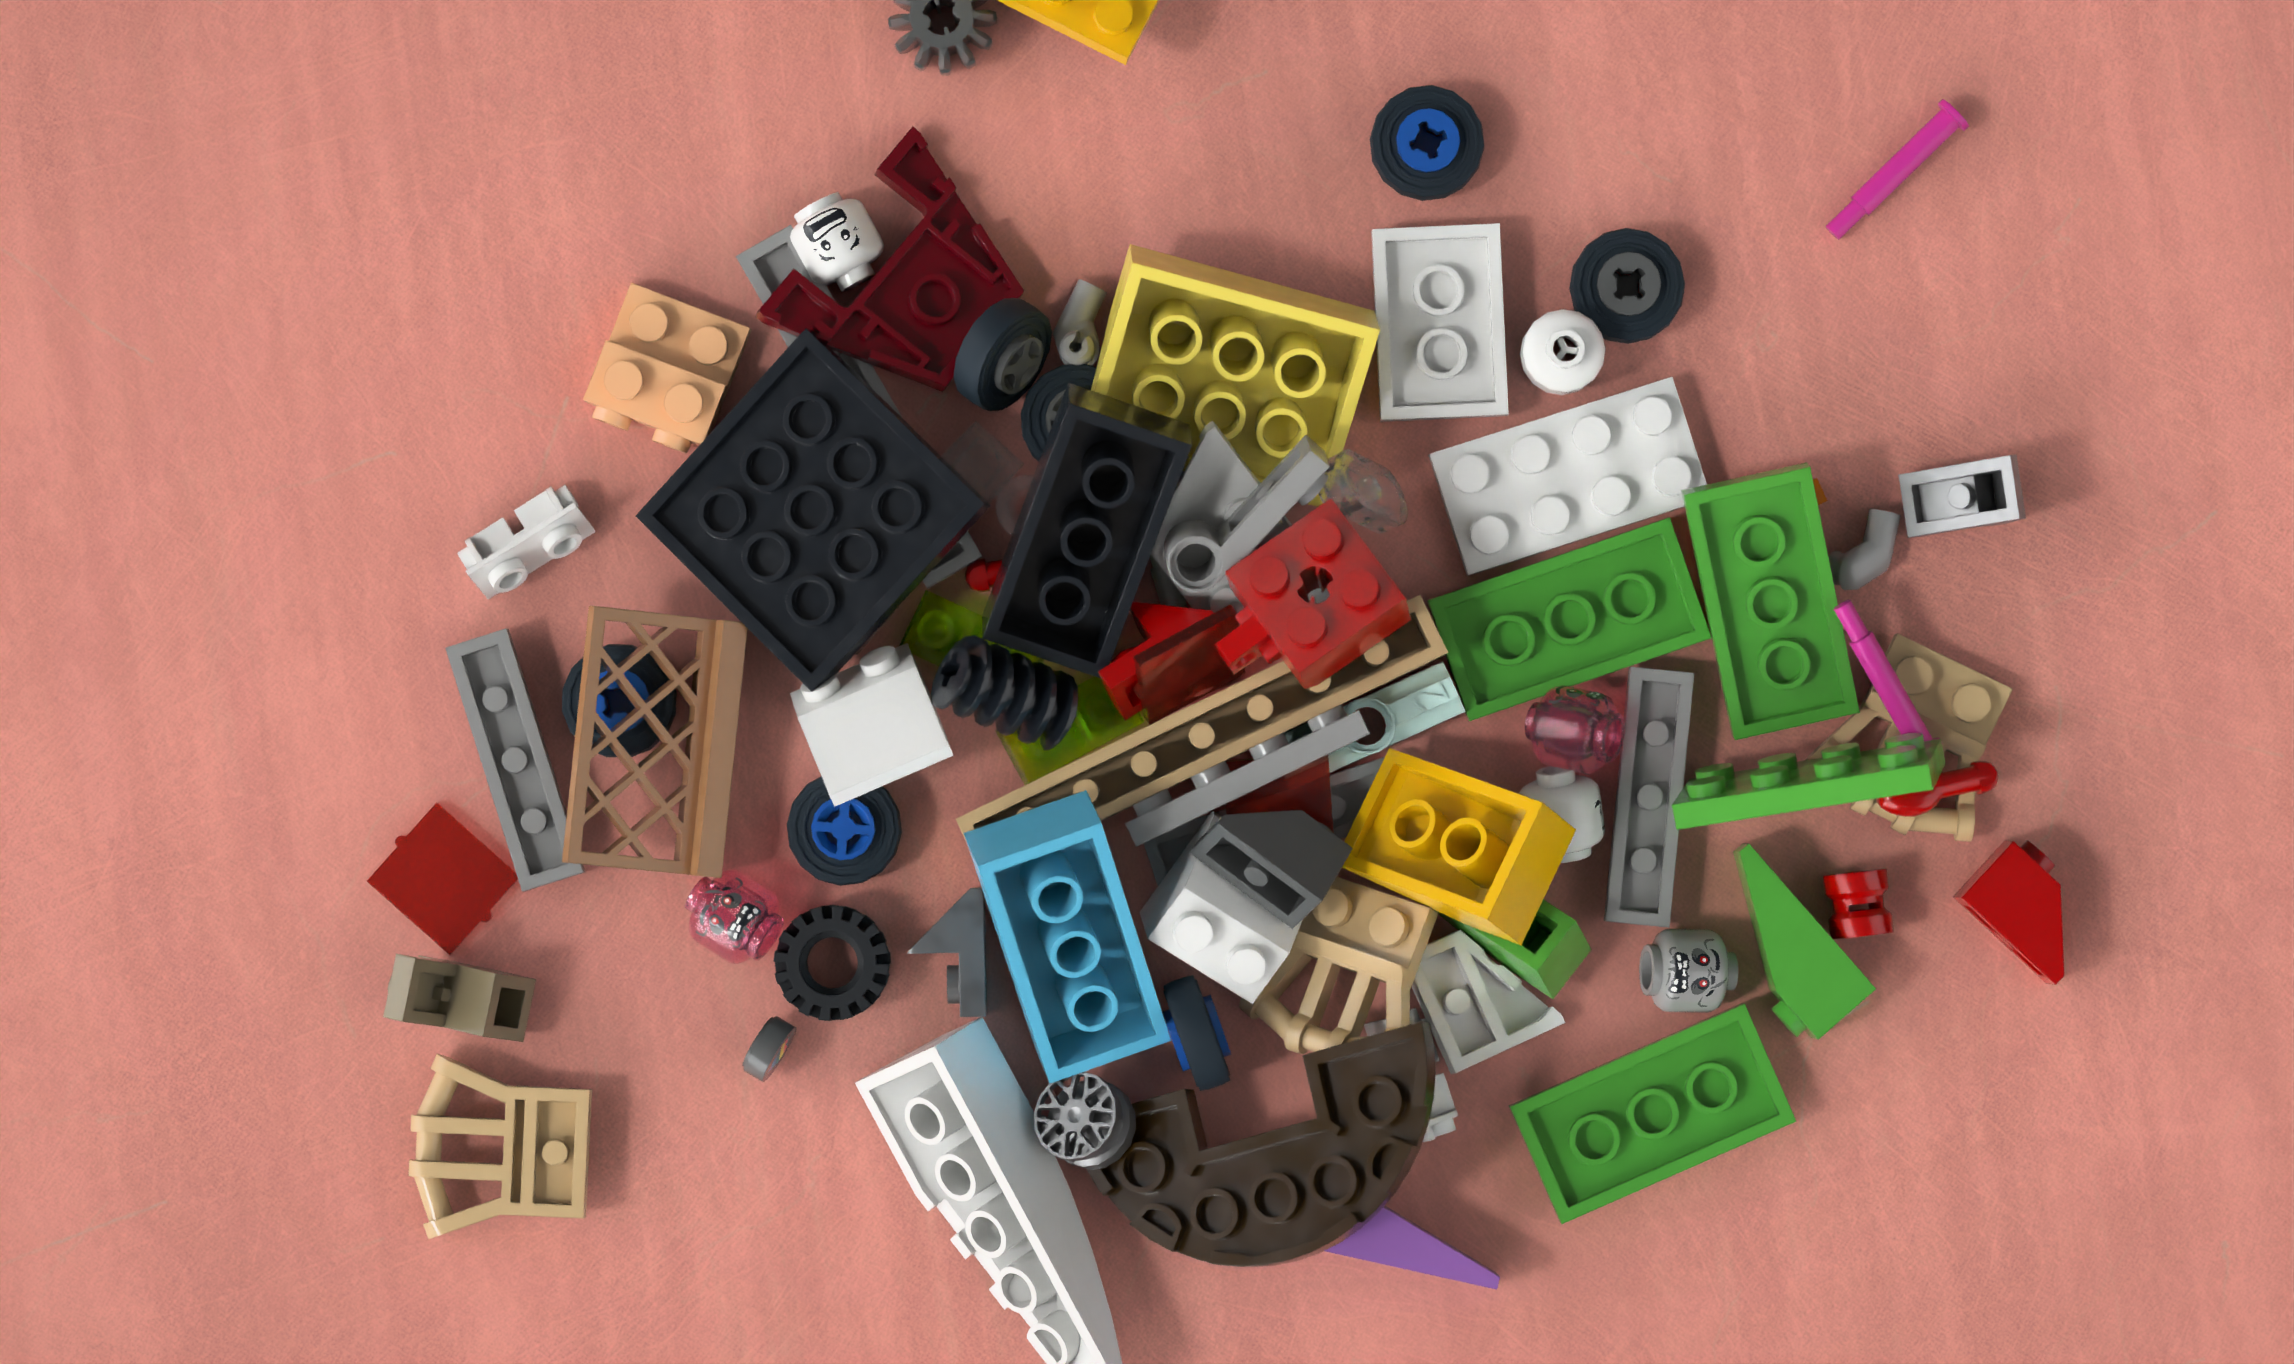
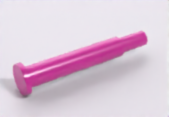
M1942 99L1938 103L1941 110L1851 197L1852 201L1825 226L1835 238L1839 240L1865 214H1871L1958 128L1965 131L1969 127L1967 121L1951 104Z
M1846 600L1837 605L1834 611L1851 639L1849 644L1900 734L1922 733L1924 741L1940 739L1939 737L1932 738L1873 632L1867 630L1851 600Z

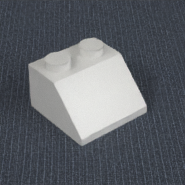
M908 643L896 648L893 646H883L874 649L864 655L859 664L834 674L814 691L811 692L802 684L800 689L790 693L797 718L834 807L954 756L937 709L931 702V695Z
M1212 811L1143 906L1140 916L1147 939L1253 1004L1289 955L1302 921L1293 929L1189 853L1194 844L1222 817Z

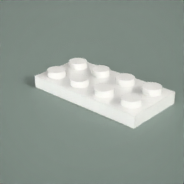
M1673 377L1428 455L1467 576L1683 508L1685 506L1681 490L1707 485Z

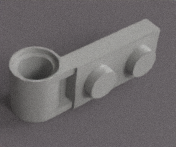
M1305 435L1218 530L1200 520H1186L1175 525L1167 534L1164 542L1167 569L1172 581L1181 589L1189 592L1209 590L1226 575L1225 571L1234 566L1239 560L1247 557L1253 549L1257 550L1280 534L1284 528V523L1281 519L1297 502L1302 506L1308 504L1326 484L1328 476L1324 472L1330 466L1325 451ZM1191 544H1202L1212 551L1210 559L1204 565L1197 568L1183 566L1177 560L1180 551Z

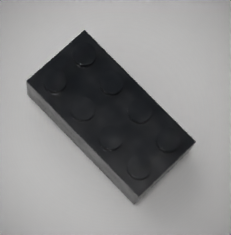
M1071 383L1067 384L982 614L983 639L1100 678L1098 671L1110 664L1192 447L1190 424Z

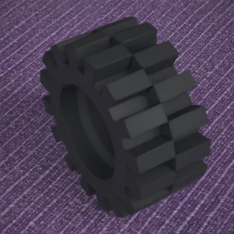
M836 905L810 909L791 921L792 923L783 931L779 938V944L774 953L773 961L776 968L775 978L786 1000L797 1007L799 1012L824 1021L851 1018L874 1004L887 985L891 964L887 940L883 932L875 925V922L867 915L856 911V909ZM834 937L846 941L852 946L857 956L858 965L854 977L849 983L839 988H827L818 984L808 970V956L812 947L825 938Z

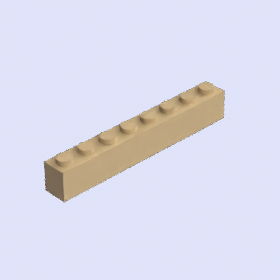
M1418 595L1407 601L1411 617L1408 623L1319 685L1304 689L1285 662H1279L958 817L956 821L964 836L965 832L1085 790L1100 820L1103 821L1219 763L1246 752L1252 747L1304 724L1316 716L1446 655L1448 651L1421 595Z

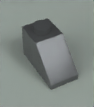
M1292 810L1223 815L1194 844L1189 853L1293 929L1322 902L1353 848L1333 834L1327 826L1317 822L1304 811Z

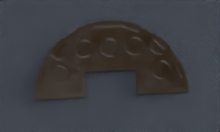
M1421 1021L1302 1055L1317 1118L1216 1147L1207 1148L1194 1090L1182 1089L1132 1103L1135 1110L1136 1130L1130 1147L1119 1160L1109 1166L1087 1171L1103 1196H1109L1117 1208L1131 1221L1130 1225L1172 1252H1179L1215 1265L1237 1267L1275 1266L1319 1254L1341 1243L1357 1232L1380 1212L1396 1193L1417 1157L1429 1124L1434 1100L1435 1052L1430 1023Z

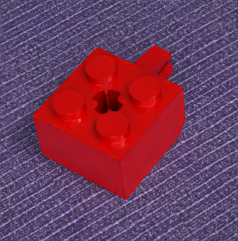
M1330 498L1225 571L1231 590L1244 608L1235 615V619L1240 625L1218 641L1216 648L1234 674L1262 656L1268 664L1282 658L1302 687L1307 689L1325 681L1408 623L1411 617L1405 596L1332 498ZM1320 588L1321 592H1324L1327 589L1329 594L1327 600L1316 603L1315 597L1311 596L1309 601L1308 594L1311 591Z

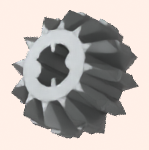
M893 0L897 6L910 12L909 14H896L888 18V25L891 30L910 31L896 42L895 47L899 54H905L920 45L921 48L914 61L915 68L920 71H924L928 67L932 56L937 55L939 56L938 66L940 74L942 76L950 75L952 70L950 56L958 54L962 64L970 69L975 66L976 62L973 53L967 47L968 44L971 43L985 50H989L992 46V38L975 28L988 27L997 23L995 11L975 10L987 0ZM941 6L953 8L954 21L958 24L957 28L951 33L947 27H944L945 35L932 33V22L927 16L935 8L938 14H941Z

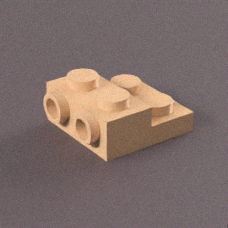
M631 283L609 341L606 340L583 400L588 404L596 406L592 418L628 431L633 420L656 429L652 441L688 454L691 443L699 446L714 430L750 336L751 328Z

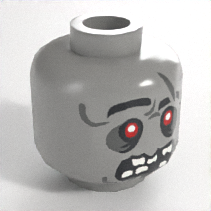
M1665 929L1655 936L1652 944H1647L1642 949L1639 964L1641 989L1646 996H1652L1654 1004L1665 1012H1712L1721 1005L1726 991H1733L1737 985V957L1734 952H1727L1722 937L1713 930Z

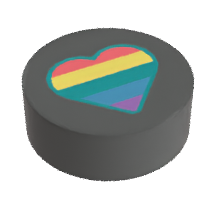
M778 1016L771 1017L749 1048L743 1061V1070L758 1080L765 1082L785 1055L797 1028Z

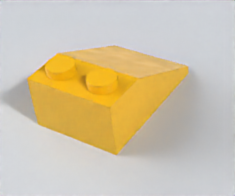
M1389 748L1344 841L1353 849L1342 868L1470 927L1522 945L1576 829L1543 802Z

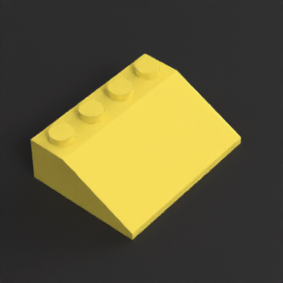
M1130 244L1112 302L1091 391L1190 424L1192 447L1183 471H1185L1200 442L1199 436L1212 420L1260 483L1296 444L1307 435L1325 451L1330 466L1324 472L1328 476L1326 484L1316 497L1308 503V505L1318 507L1329 498L1379 336L1380 327L1375 311Z

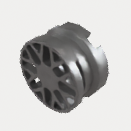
M1082 1072L1048 1084L1040 1094L1034 1110V1130L1041 1145L1052 1155L1064 1159L1073 1166L1076 1165L1087 1170L1100 1169L1119 1160L1130 1147L1136 1130L1135 1110L1129 1097L1118 1087L1106 1082L1097 1075ZM1085 1076L1084 1081H1080V1077ZM1072 1078L1070 1086L1067 1087L1063 1082ZM1059 1085L1063 1090L1056 1096L1053 1090ZM1050 1096L1051 1103L1044 1104L1046 1098ZM1042 1110H1050L1048 1117L1041 1115Z

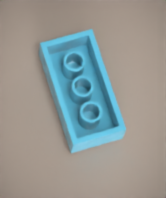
M1087 791L1076 793L965 832L964 836L1035 1050L1049 1083L1057 1082L1171 1041L1101 820Z

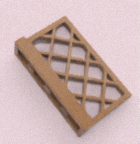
M589 606L562 862L722 878L748 629L742 622ZM605 621L626 623L642 643L641 646L618 665L614 663L603 649ZM642 625L662 628L650 637ZM676 629L698 631L695 658L677 672L657 645ZM649 653L669 680L647 699L643 700L624 676V673ZM602 664L608 673L599 680L600 666ZM693 674L692 689H690L685 680ZM615 681L634 705L635 709L609 729L596 712L597 695ZM676 688L690 705L688 722L671 736L651 711V708ZM643 717L662 741V744L639 764H636L617 737L639 718ZM595 728L601 737L592 744ZM686 738L684 753L678 744ZM608 745L629 772L602 793L589 776L590 761ZM670 752L683 769L682 785L664 800L644 773ZM636 780L656 807L630 829L611 805L610 801ZM588 791L595 801L586 808ZM680 801L677 817L671 808ZM602 809L622 836L602 853L581 851L584 823ZM661 816H664L676 832L674 860L653 858L637 838ZM627 845H630L638 857L617 854Z

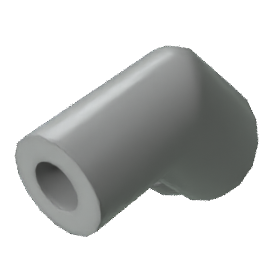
M1081 279L1078 280L1053 331V336L1060 358L1065 365L1072 364L1077 366L1087 364L1092 366L1098 359L1101 350L1094 319L1107 292Z
M1869 509L1862 543L1846 553L1833 551L1828 555L1834 585H1840L1844 590H1857L1887 571L1891 563L1901 515L1884 510Z

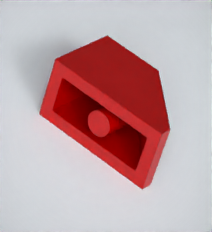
M2028 840L2021 847L2014 841H2004L1957 891L1953 898L2046 984L2056 985L2065 974L2061 884L2049 874L2055 867V864Z

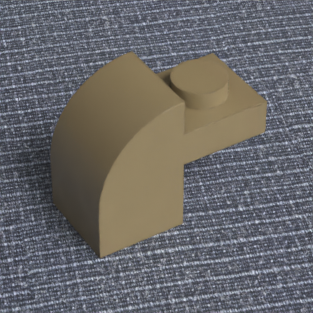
M396 954L392 976L388 984V996L383 1017L401 1022L445 1027L482 1037L523 1042L536 979L444 959Z

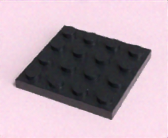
M805 329L638 512L636 517L812 692L834 674L838 673L991 505L825 342L817 338V334L810 329Z

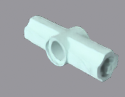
M1444 662L1435 664L1344 705L1343 708L1347 716L1364 707L1374 708L1379 711L1385 719L1386 728L1384 735L1379 741L1370 745L1360 744L1356 741L1284 775L1289 788L1293 789L1321 778L1465 713L1464 706ZM1305 723L1284 734L1290 744L1311 734L1312 731L1308 723Z

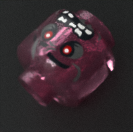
M1565 685L1551 688L1542 697L1540 702H1535L1531 705L1525 720V735L1531 740L1532 750L1539 762L1547 766L1573 770L1581 774H1593L1602 769L1606 763L1613 762L1618 756L1624 740V719L1621 714L1617 713L1612 699L1604 694Z
M736 869L723 871L722 878L711 880L708 877H703L690 892L685 904V908L692 912L688 927L692 939L731 964L744 963L750 958L755 961L763 958L776 942L784 924V918L778 915L780 903L777 896Z

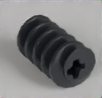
M969 635L956 642L944 656L932 683L931 702L936 708L941 710L952 704L953 712L961 718L969 717L974 712L976 723L987 727L995 722L997 731L1006 736L1013 734L1017 730L1018 739L1025 744L1034 743L1040 737V744L1043 750L1046 751L1057 746L1071 728L1077 713L1078 686L1073 676L1064 671H1053L1051 667L1040 661L1031 662V659L1018 652L1010 654L1009 650L1001 645H989L983 638L977 635Z

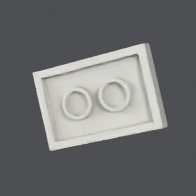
M1500 223L1372 229L1375 314L1380 327L1376 342L1380 422L1508 416Z

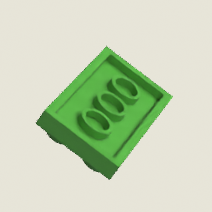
M1806 462L1681 490L1731 734L1734 740L1860 713L1842 623L1834 611L1838 602L1809 464Z
M1670 517L1427 601L1434 624L1448 651L1446 658L1461 702L1466 711L1468 722L1556 692V689L1560 686H1566L1560 689L1562 690L1568 688V686L1571 687L1711 639Z
M1908 733L1886 739L1884 741L1886 748L1860 752L1858 743H1846L1821 750L1822 758L1797 762L1795 753H1783L1758 760L1759 768L1734 772L1732 763L1714 764L1695 770L1696 778L1688 780L1672 804L1676 830L1933 790L1945 766L1941 739L1924 741L1922 733Z
M1744 1003L1509 1105L1561 1224L1796 1122Z

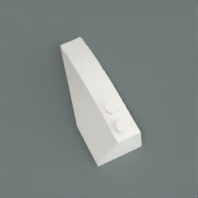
M983 1017L939 1036L855 1082L916 1197L927 1211L937 1207L956 1231V1234L950 1240L965 1259L974 1254L995 1281V1284L989 1289L1004 1310L1009 1307L1023 1317L1030 1326L1027 1339L1046 1364H1122L1111 1311L1094 1253L1069 1185L1056 1157L1041 1145L1034 1130V1111Z

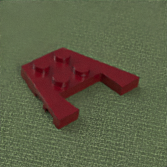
M912 126L877 168L875 176L920 211L924 218L849 307L844 308L793 268L758 310L756 318L766 325L795 336H799L805 329H810L817 334V338L825 342L834 351L943 392L954 379L956 357L965 336L974 322L990 306L1002 299H1020L1024 289L981 224L977 225L955 192L957 187L950 177L946 178L927 149L928 143L922 134Z

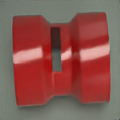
M1887 869L1823 875L1825 895L1832 900L1833 914L1828 919L1829 934L1832 939L1872 936L1894 932L1892 913L1884 907L1883 894L1889 888ZM1868 903V909L1849 911V905Z

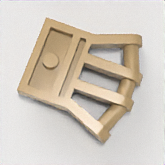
M1898 633L1894 634L1885 655L1932 738L1939 737L1941 739L1944 754L1948 751L1958 756L1957 769L1970 767L1971 762L1979 761L1987 747L1986 744L2013 689ZM1872 683L1859 707L1860 713L1850 716L1805 760L1822 758L1821 750L1834 745L1848 743L1875 717L1889 723L1877 749L1886 748L1884 742L1886 739L1901 735ZM1975 792L1956 795L1955 809L1934 807L1928 813L1914 817H1903L1880 808L1877 798L1851 802L1850 806L1851 810L1864 816L1870 811L1891 821L1890 828L1903 835H1906L1908 831L1953 834L1955 841L1971 842L1974 834Z
M1336 877L1322 902L1302 920L1289 955L1253 1004L1241 998L1239 1007L1251 1019H1262L1284 1040L1287 1050L1305 1054L1308 1050L1315 1052L1368 1037H1360L1381 981L1386 983V1029L1384 1032L1410 1025V989L1438 912L1429 907ZM1312 958L1317 959L1300 1009L1294 1015L1278 998ZM1343 968L1357 974L1338 1026L1333 1031L1319 1026L1339 971Z
M437 1054L431 1066V1069L435 1071V1075L417 1115H411L410 1130L417 1132L416 1159L409 1160L408 1176L415 1179L429 1222L423 1224L428 1239L498 1215L584 1219L587 1209L592 1089L507 1085L459 1061ZM459 1083L505 1103V1119L444 1115ZM442 1133L504 1136L503 1163L441 1160ZM441 1178L502 1181L501 1197L453 1213Z

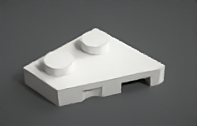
M1461 930L1427 944L1412 984L1414 994L1427 1022L1430 1023L1432 1034L1450 1074L1458 1073L1565 1023L1560 1012L1554 1007H1548L1521 984L1522 981L1503 965H1497L1485 955L1482 947Z

